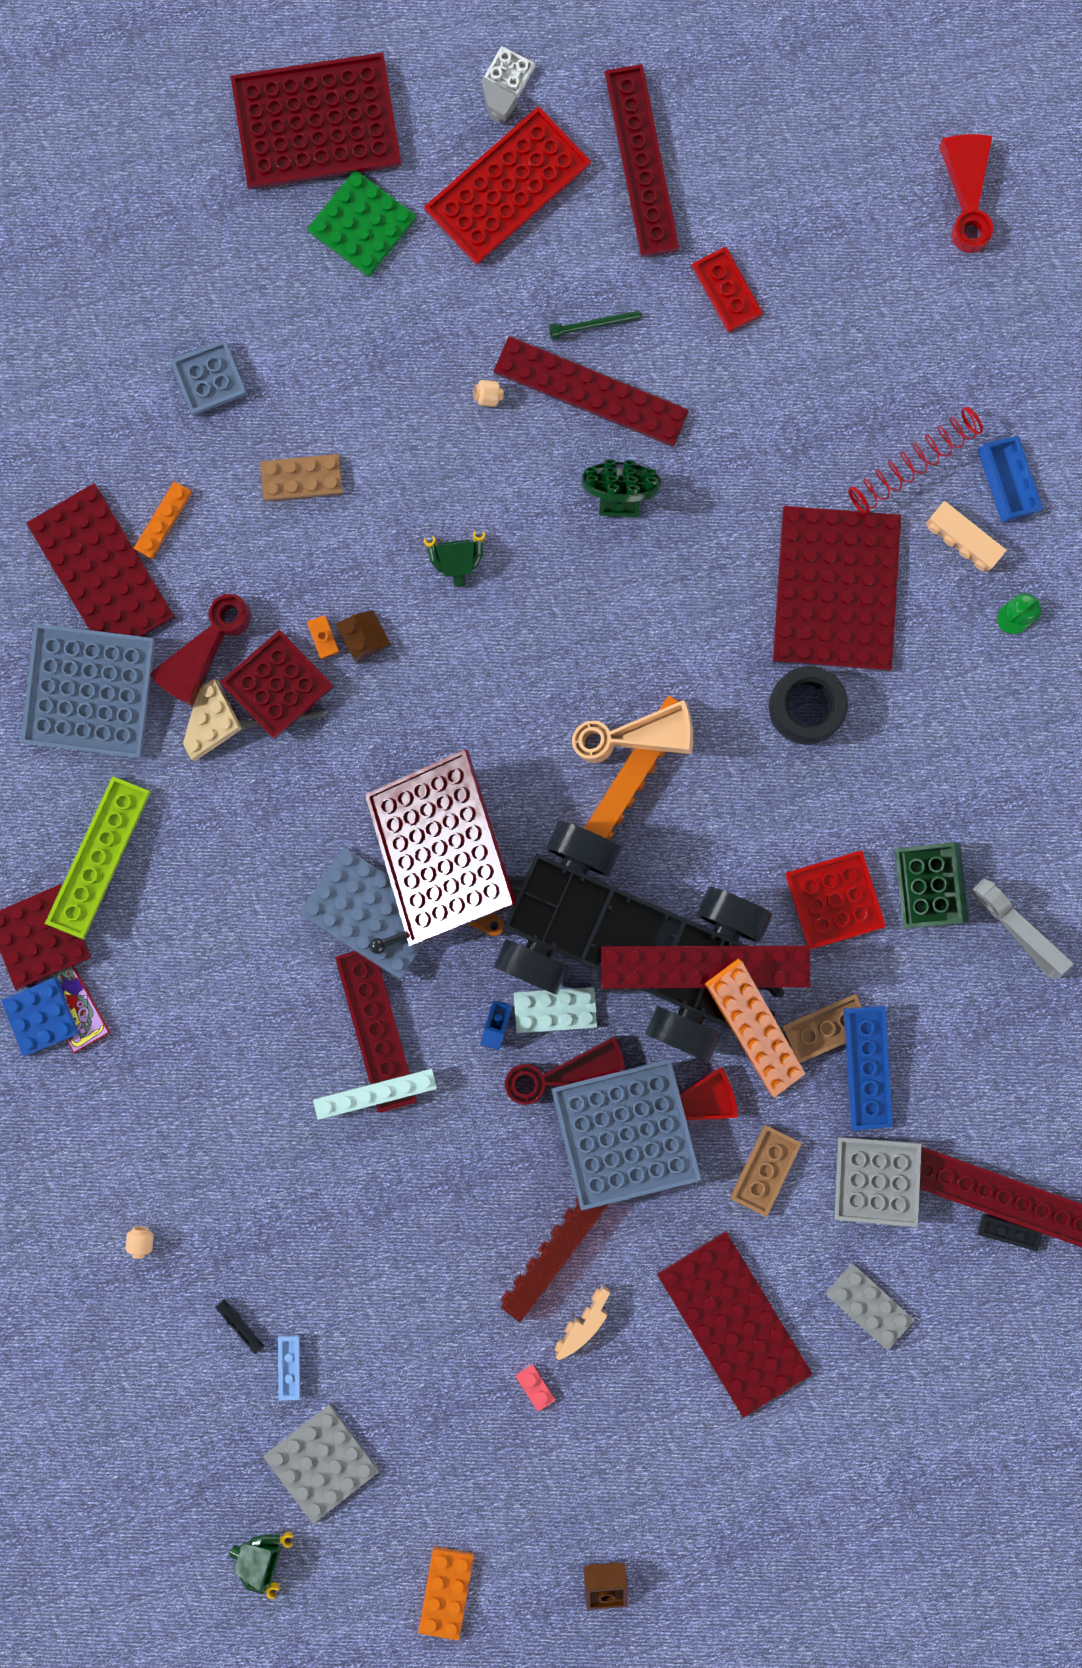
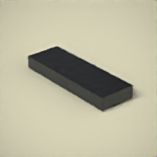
M983 1214L981 1215L977 1235L1037 1252L1042 1237L1040 1232Z

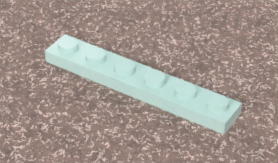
M428 1069L313 1099L317 1119L319 1120L437 1089L433 1069Z

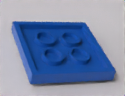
M58 977L1 1000L23 1057L80 1034Z

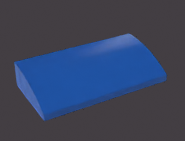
M1019 436L985 443L977 449L1002 523L1043 510Z

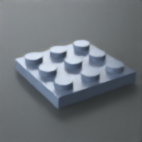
M225 339L170 360L192 416L247 395Z

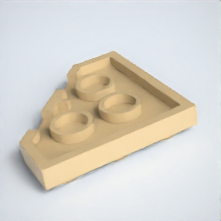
M213 679L201 687L193 706L183 745L193 761L198 760L242 729L218 680Z

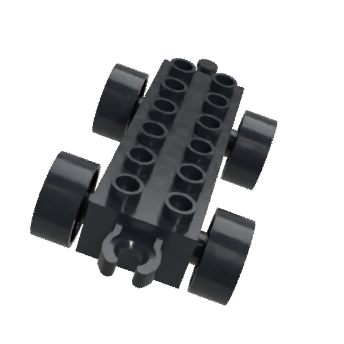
M558 820L546 850L563 858L562 864L536 853L526 876H508L516 904L513 905L503 929L528 940L524 947L505 939L493 967L558 995L570 967L551 959L553 952L601 972V946H748L738 942L740 936L761 943L773 914L744 898L708 886L696 916L715 926L713 930L588 876L587 874L590 870L609 877L622 848L596 833ZM637 988L679 1007L676 1014L656 1006L645 1035L709 1063L721 1034L703 1026L704 1019L725 1028L731 1029L708 988ZM757 988L758 990H767L772 996L782 998L785 994L782 988ZM770 1010L773 1017L775 1018V1012Z

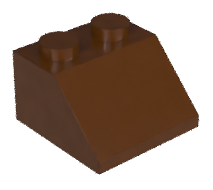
M373 610L352 615L336 624L356 663L391 646Z
M611 1562L604 1565L592 1563L588 1566H583L587 1610L628 1607L625 1563Z

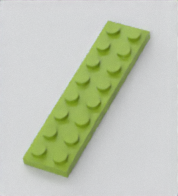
M112 776L45 922L46 925L83 940L85 939L148 800L150 791Z

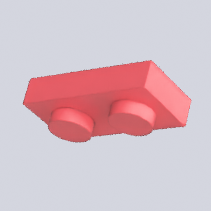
M533 1364L516 1374L517 1380L538 1412L555 1401V1397Z

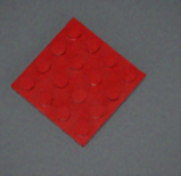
M862 850L784 873L806 945L810 946V950L886 927Z

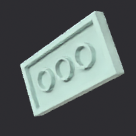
M594 987L560 989L558 995L546 990L514 993L516 1033L597 1028Z

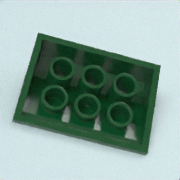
M959 842L895 849L903 929L969 923L961 844Z

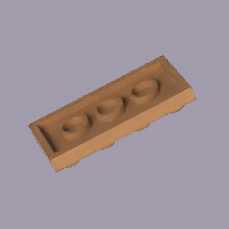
M339 454L260 461L264 502L343 495Z
M856 994L781 1026L799 1063L845 1044L843 1008L862 1007Z
M764 1124L729 1198L767 1217L802 1143Z

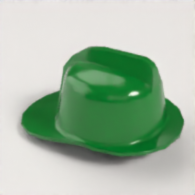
M1020 594L1014 597L998 612L997 623L1000 629L1009 634H1018L1025 630L1040 617L1041 605L1039 600L1030 594Z

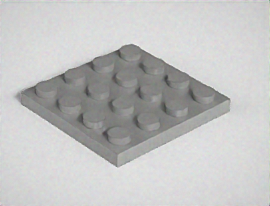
M838 1137L834 1220L918 1227L921 1143Z
M330 1403L263 1456L312 1524L379 1472V1468Z

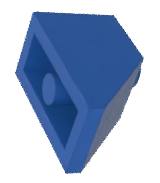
M493 1000L480 1045L500 1050L512 1009L511 1005Z

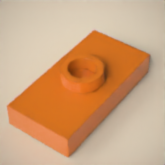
M325 615L307 621L321 660L340 653Z

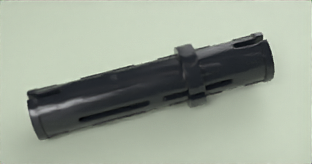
M225 1298L214 1307L226 1320V1325H230L254 1355L265 1346L247 1324L244 1323L240 1313L235 1312Z

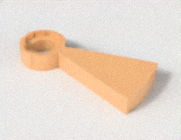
M683 700L612 731L599 721H587L575 730L572 737V745L580 758L589 763H599L606 760L613 752L614 746L692 754L693 726L691 715L686 702ZM589 735H600L601 742L596 748H585V740Z

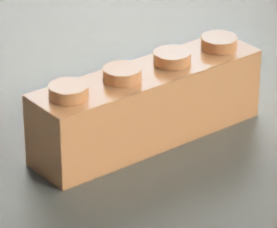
M945 501L925 523L932 533L940 535L947 545L954 546L959 550V554L962 557L974 562L975 567L980 571L987 573L1006 552L1005 548Z

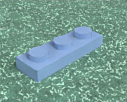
M282 1335L278 1337L279 1400H300V1335Z

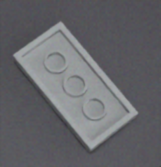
M853 1263L847 1267L825 1292L833 1302L887 1351L914 1321L908 1313Z

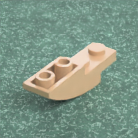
M603 1285L600 1290L596 1289L591 1298L593 1300L591 1307H586L581 1318L584 1320L581 1321L575 1317L573 1322L569 1321L564 1330L567 1334L563 1340L559 1339L555 1346L556 1359L561 1360L577 1351L601 1327L607 1317V1311L602 1309L610 1295V1289Z

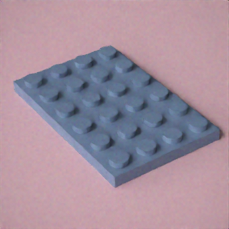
M345 847L298 912L299 915L399 980L426 942L409 946L408 939L387 946L381 954H375L370 950V942L374 938L386 939L405 931L389 876Z

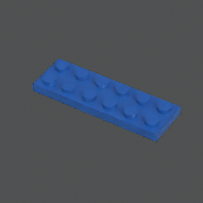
M886 1006L843 1008L851 1129L865 1130L893 1127Z

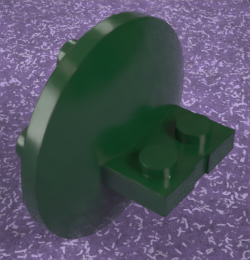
M607 459L604 463L587 467L582 474V487L591 495L600 498L599 516L639 517L640 501L654 497L661 489V479L657 475V471L637 465L633 460L616 462L615 460ZM622 464L624 469H616V465Z

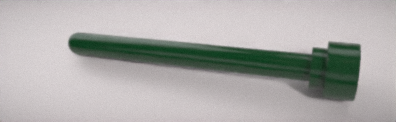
M634 311L564 326L553 323L549 324L550 336L552 340H556L564 336L565 333L639 319L642 317V313Z

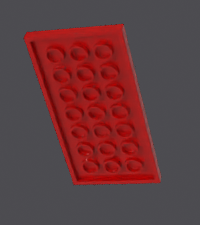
M538 106L424 206V211L477 266L591 165V160Z

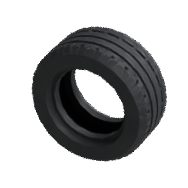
M817 666L799 667L788 672L775 685L769 699V716L775 729L787 740L789 739L791 742L804 745L816 744L829 738L843 724L847 715L846 712L848 711V698L845 693L846 690L841 684L842 682L834 674H831L830 671H826V669L821 667L818 668ZM801 685H811L818 688L826 696L828 714L823 723L816 726H804L790 716L787 708V698L793 688Z

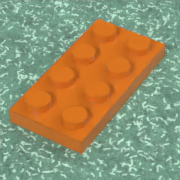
M433 1546L419 1634L459 1641L474 1553Z

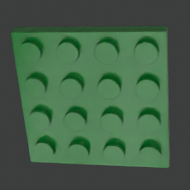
M358 171L351 173L309 225L307 231L369 278L416 220V215Z

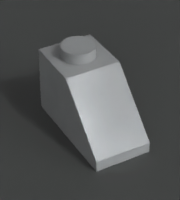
M483 77L482 91L488 115L493 121L505 125L517 107V96Z

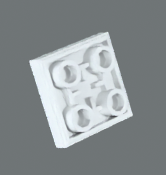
M501 46L484 77L514 94L518 99L535 68V63Z

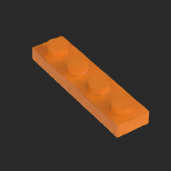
M175 481L172 483L134 547L136 551L150 559L154 558L190 498L191 490Z

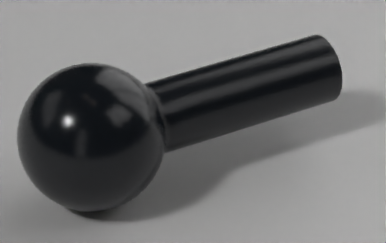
M405 931L386 939L374 938L370 942V950L375 954H381L387 946L407 939Z

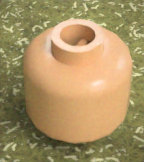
M481 380L474 386V400L477 401L479 406L495 407L503 399V389L500 388L497 381Z
M133 1227L126 1236V1251L132 1254L133 1258H145V1255L153 1250L154 1234L149 1231L148 1227Z

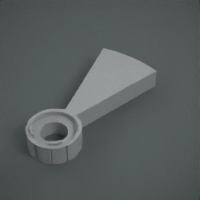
M982 879L971 890L976 901L989 914L1000 920L1048 978L1059 979L1073 966V963L1012 907L1009 899L994 882Z

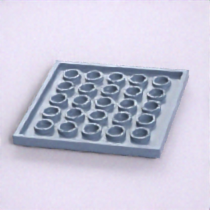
M34 623L21 743L141 758L155 639Z
M671 1059L551 1088L581 1211L701 1181Z

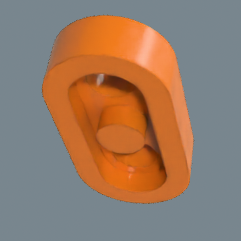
M494 914L468 923L470 926L492 936H497L504 930L503 920ZM492 922L498 923L496 930L491 929L490 925Z

